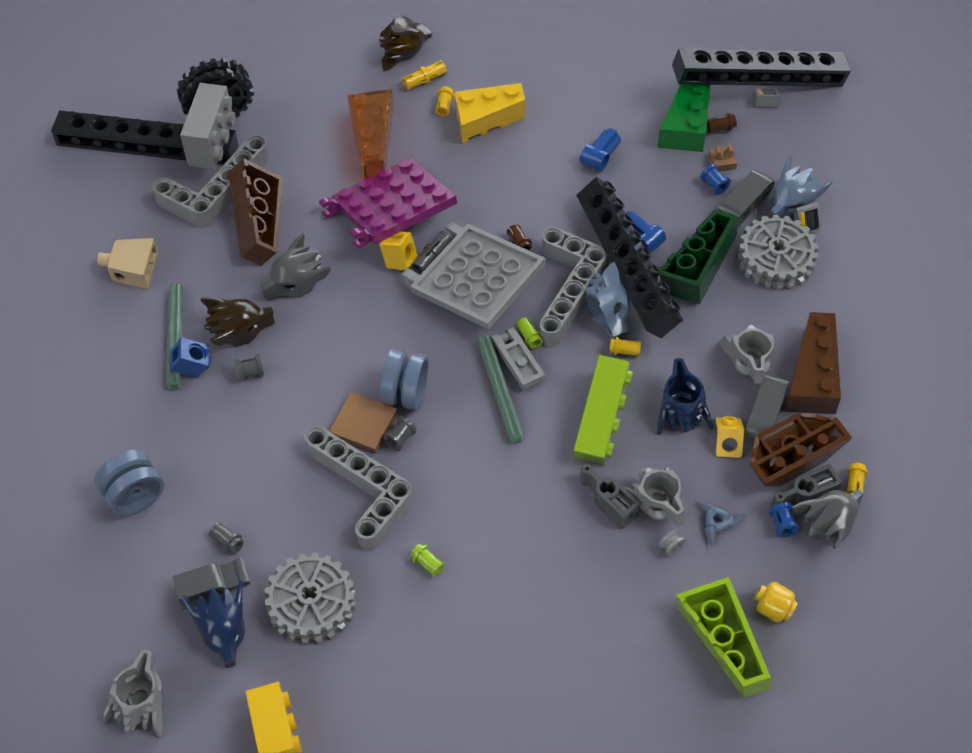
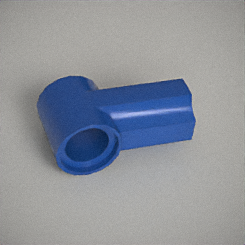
M611 128L608 130L604 129L592 145L587 144L580 155V162L602 172L608 164L610 155L621 143V137L617 134V131Z
M628 210L626 212L633 220V228L642 237V245L650 253L666 241L665 232L660 226L656 224L650 226L633 211L630 212Z

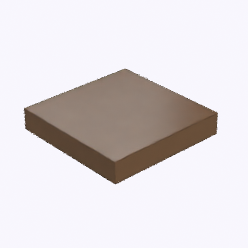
M351 392L329 432L349 444L376 453L384 439L383 434L389 430L398 413L397 408Z

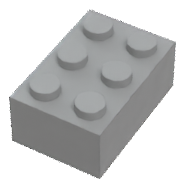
M200 83L180 134L188 166L215 170L218 161L222 160L224 143H228L229 129L235 123V112H232L231 108L232 97L228 94L227 86Z

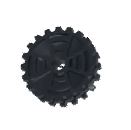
M212 58L207 63L205 61L199 62L200 65L198 67H190V72L184 73L182 75L183 80L178 81L177 95L183 113L186 115L189 113L200 83L227 86L228 94L232 97L231 108L232 112H235V117H239L241 111H246L248 109L247 104H251L253 101L254 90L251 80H249L248 72L242 64L238 65L235 60L228 62L227 58H222L220 61H216L215 58Z

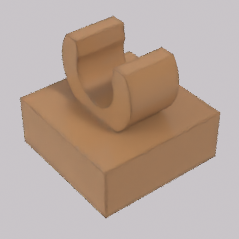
M728 144L727 147L716 146L709 149L708 156L711 165H717L719 172L736 169L737 161L731 144Z

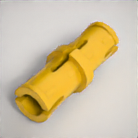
M442 60L430 66H422L418 68V71L402 77V83L406 90H410L423 83L428 84L432 79L446 74L447 68L444 62L442 63Z

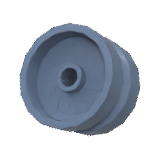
M391 349L386 358L382 373L380 402L395 406L401 399L404 408L417 411L422 403L426 389L429 357L414 353L408 360L405 351Z
M128 450L113 456L99 468L94 479L96 487L101 495L105 497L109 508L113 514L119 517L131 516L150 507L160 497L164 489L163 479L157 470L153 469V465L146 453L141 450Z

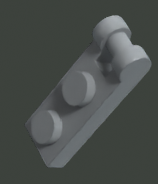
M513 326L505 329V332L500 335L496 333L490 336L493 347L497 349L522 390L545 381L544 372Z

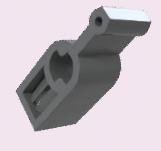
M587 463L581 467V483L595 492V504L619 528H625L639 516L641 503L620 483L610 477L600 478L592 470V466Z
M831 464L825 465L796 478L792 489L785 492H777L773 497L771 507L778 503L789 502L792 505H796L800 502L816 499L830 491L840 490L842 481Z
M237 558L223 565H205L172 576L183 610L188 609L182 599L183 595L189 599L193 606H197L198 597L202 595L204 600L207 601L210 589L215 588L218 594L224 596V589H236L240 580H242V587L250 585L243 558Z

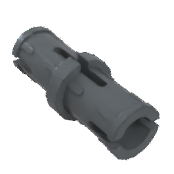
M441 231L431 244H427L423 248V253L412 263L413 269L422 274L452 241V237L447 232Z

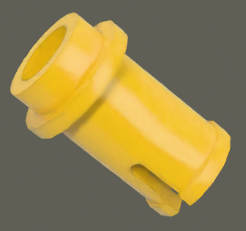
M443 86L437 92L438 101L435 112L439 116L449 115L451 101L455 97L452 88Z
M619 337L611 338L609 353L614 354V356L623 354L639 357L641 341L620 340Z
M852 463L847 468L849 478L846 493L848 494L858 488L863 492L864 480L868 476V470L864 464Z

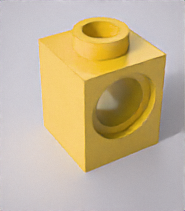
M399 232L379 244L386 268L406 270L418 257L411 232Z

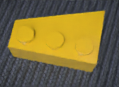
M521 83L455 92V111L462 144L468 142L470 137L477 134L482 136L487 134L488 130L497 126L502 128L525 118V96Z
M279 681L247 690L246 696L258 753H301L302 748L298 735L293 736L292 731L297 730L294 715L287 712V709L292 708L288 691L282 692Z

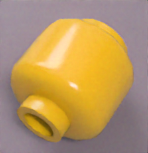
M775 581L769 583L766 587L761 585L754 596V599L758 601L756 605L757 612L775 623H779L782 620L788 621L798 603L795 601L793 591Z

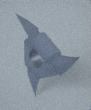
M694 501L706 511L705 532L711 546H713L716 534L731 528V526L734 527L746 514L731 516L730 513L715 507V505ZM713 518H720L722 522L715 523Z

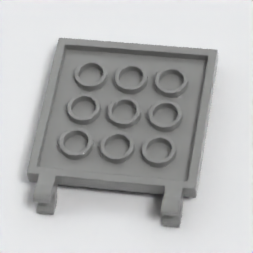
M450 222L445 227V230L450 232L449 235L452 237V241L421 275L407 268L401 274V277L407 279L403 284L410 288L413 294L490 330L544 268L546 260L540 255L473 225L467 224L462 228L456 223Z

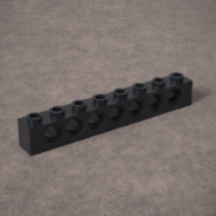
M678 48L672 62L677 82L682 85L843 87L851 72L844 53L838 51Z
M59 110L51 129L56 146L187 161L180 137L184 124ZM229 130L228 143H224L222 160L217 163L219 165H224L238 149L239 145L235 130Z
M595 177L576 196L610 262H615L619 271L620 281L646 331L662 339L683 321L679 313L680 307L671 298L668 285L661 280L659 276L661 274L660 270L650 259L652 257L651 253L642 245L641 235L632 226L633 220L623 210L625 206L614 193L616 191L615 187L608 180L604 182Z

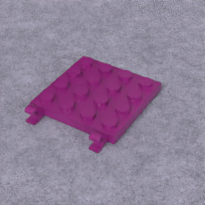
M412 157L404 159L390 168L383 169L369 178L362 179L359 183L349 188L340 190L331 196L332 199L322 198L319 201L323 208L328 206L326 210L322 211L326 218L332 217L341 210L358 227L350 231V235L354 239L359 237L358 240L353 242L357 249L363 248L370 242L377 244L458 203L456 195Z

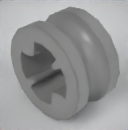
M673 530L662 538L658 546L661 549H666L665 554L671 556L683 547L686 540L683 537H679L677 530Z

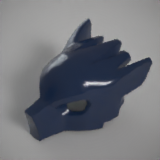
M683 358L674 359L672 375L667 380L663 391L657 435L662 433L666 419L671 429L675 430L676 423H678L683 432H688L693 422L696 427L699 426L702 416L710 430H712L713 423L706 403L704 385L695 375L689 372Z
M242 580L238 583L235 599L232 598L229 589H224V596H221L215 588L210 589L207 601L204 600L202 595L198 597L197 609L183 595L182 599L206 646L220 655L226 668L235 666L236 651L245 635Z

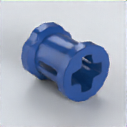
M712 164L704 169L700 179L703 182H707L713 188L715 195H719L728 189L731 179L724 177L718 171V166Z
M778 503L770 508L769 514L774 518L777 527L775 532L778 537H789L800 530L799 524L794 521L791 503Z

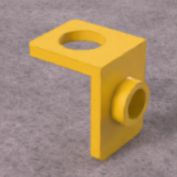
M732 416L716 417V456L741 458L744 438L742 420ZM727 438H733L737 441V447L732 451H726L722 447L723 441Z

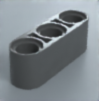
M755 169L752 170L726 197L718 210L737 215L738 228L770 194L775 181Z
M764 374L744 436L754 439L755 435L776 424L790 381Z

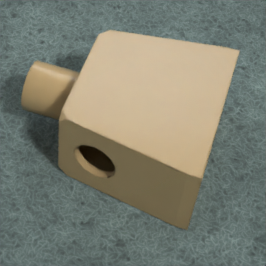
M154 238L116 240L111 253L99 252L97 264L99 267H107L111 280L114 282L148 289L158 256Z

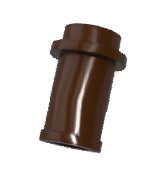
M729 112L725 116L707 119L709 133L725 129L731 131L734 127H737L735 114H730Z
M513 224L510 226V229H507V234L515 245L528 251L532 249L531 239L526 237L519 224Z

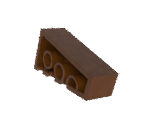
M243 158L228 172L240 255L242 258L262 266L277 253L283 177Z
M810 312L784 412L836 414L841 400L835 313Z

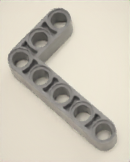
M260 135L250 136L199 193L171 179H157L152 185L157 205L198 227L210 226L233 201L228 172L243 158L261 167L267 163L269 154L265 138Z
M549 227L542 234L543 255L573 269L539 324V332L543 339L542 345L555 347L561 342L587 301L585 289L591 287L589 280H595L594 274L597 272L602 276L606 269L607 254L604 248L559 228Z
M320 426L311 427L305 433V443L309 456L376 498L355 525L359 547L366 551L376 549L410 509L413 503L410 483ZM317 441H321L320 444H313ZM342 454L340 457H333L334 455ZM357 467L363 468L361 470H354ZM378 480H383V481H384L383 483H380V484L374 483L375 481H378ZM399 493H404V494H406V495H404V496H402V497H397V496H395L396 494H399ZM383 512L390 513L388 516L385 517L379 516ZM366 532H373L371 536H363Z

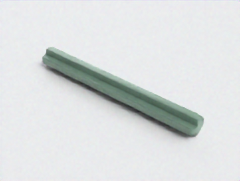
M179 283L169 286L166 384L171 390L181 387V373L170 371V351L182 337L183 288Z
M488 335L479 337L478 347L511 443L521 442L523 440V433L491 338Z

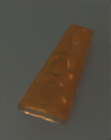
M392 89L347 95L362 179L369 178L378 174L381 170L387 169L388 147L390 144V130L394 109Z

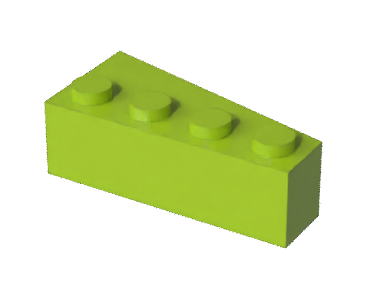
M599 355L574 447V458L605 465L606 458H611L614 449V443L611 442L613 433H618L621 421L618 415L620 409L624 410L627 395H625L626 387L630 386L633 371H629V361Z
M726 577L676 594L678 609L742 697L746 698L769 690L771 687V676L730 578Z

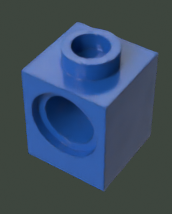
M181 337L170 351V371L198 378L211 364L208 344Z

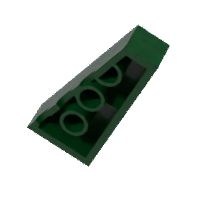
M714 209L696 228V232L690 238L687 237L683 241L682 247L667 258V262L662 268L658 267L661 272L659 276L670 288L669 294L671 296L701 304L737 236V215Z

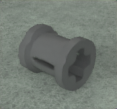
M255 354L254 358L241 361L235 359L240 381L244 380V377L257 374L260 376L264 375L259 354Z
M400 416L397 419V424L390 432L386 431L383 434V438L390 447L400 451L403 448L404 441L410 435H414L417 429L406 417Z

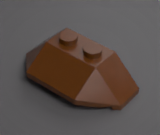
M796 413L755 435L750 467L764 486H782L827 461L852 439V436L837 417Z

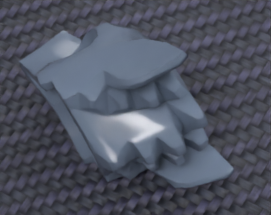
M790 155L776 184L772 200L773 208L769 218H773V215H778L779 218H784L785 216L794 218L796 208H790V206L799 205L801 207L812 204L826 192L833 183V180L831 179L819 185V176L812 179L813 169L808 168L800 173L802 166H796L790 170L792 155Z
M613 262L604 270L602 276L598 272L595 273V280H589L591 287L585 289L588 310L593 315L592 319L603 327L612 339L630 332L626 320L631 306L630 298L620 283L617 266Z

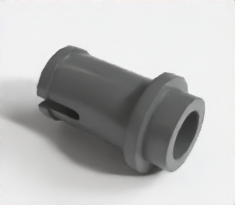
M218 522L210 529L209 536L222 544L226 552L237 553L243 547L244 541L242 536L238 533L234 534L222 523Z

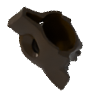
M405 16L395 17L380 32V47L385 49L381 60L384 71L392 68L402 59L416 55L422 48L423 42L431 38L432 32L424 23L412 22Z
M201 298V302L208 308L207 313L210 314L206 318L207 324L204 325V328L209 330L210 333H215V337L211 338V342L215 345L220 346L228 343L237 347L249 344L262 329L275 323L272 307L259 308L255 303L247 299Z

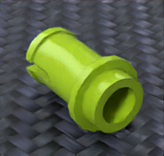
M524 317L517 321L515 327L525 339V345L531 349L538 348L543 343L541 333L536 331L529 318Z
M420 543L410 553V556L413 558L412 561L414 563L418 562L435 577L443 570L445 563L431 553L427 545L423 546Z

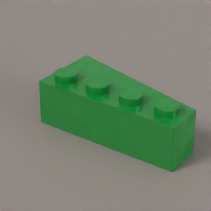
M680 84L660 127L658 147L703 152L711 85Z

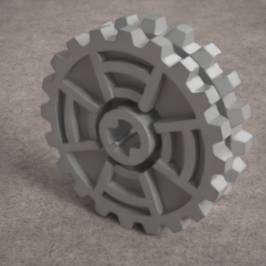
M773 215V218L763 216L761 221H752L751 227L746 226L744 234H741V243L739 244V253L737 254V261H741L739 268L740 270H746L745 276L748 279L753 278L754 284H764L765 289L770 290L771 287H776L777 291H782L783 287H787L789 290L794 289L795 284L802 285L804 278L809 279L812 273L811 270H814L818 257L816 252L819 249L818 244L814 243L816 241L815 235L809 234L810 228L808 226L802 227L800 225L801 221L796 220L793 222L789 216L779 218L778 215Z
M303 553L299 554L297 560H293L291 557L286 560L287 565L284 567L278 565L275 568L276 576L270 575L268 579L271 586L265 587V595L267 596L265 605L268 616L271 618V624L273 627H279L278 633L281 636L288 634L289 640L294 643L297 639H301L303 645H308L310 640H315L317 644L323 642V638L328 637L331 640L335 638L334 632L337 630L343 632L346 629L344 622L351 621L353 618L351 610L356 608V601H354L356 595L354 583L349 579L350 573L348 570L342 571L343 566L341 562H331V556L328 555L324 558H319L318 553H312L311 557H306Z

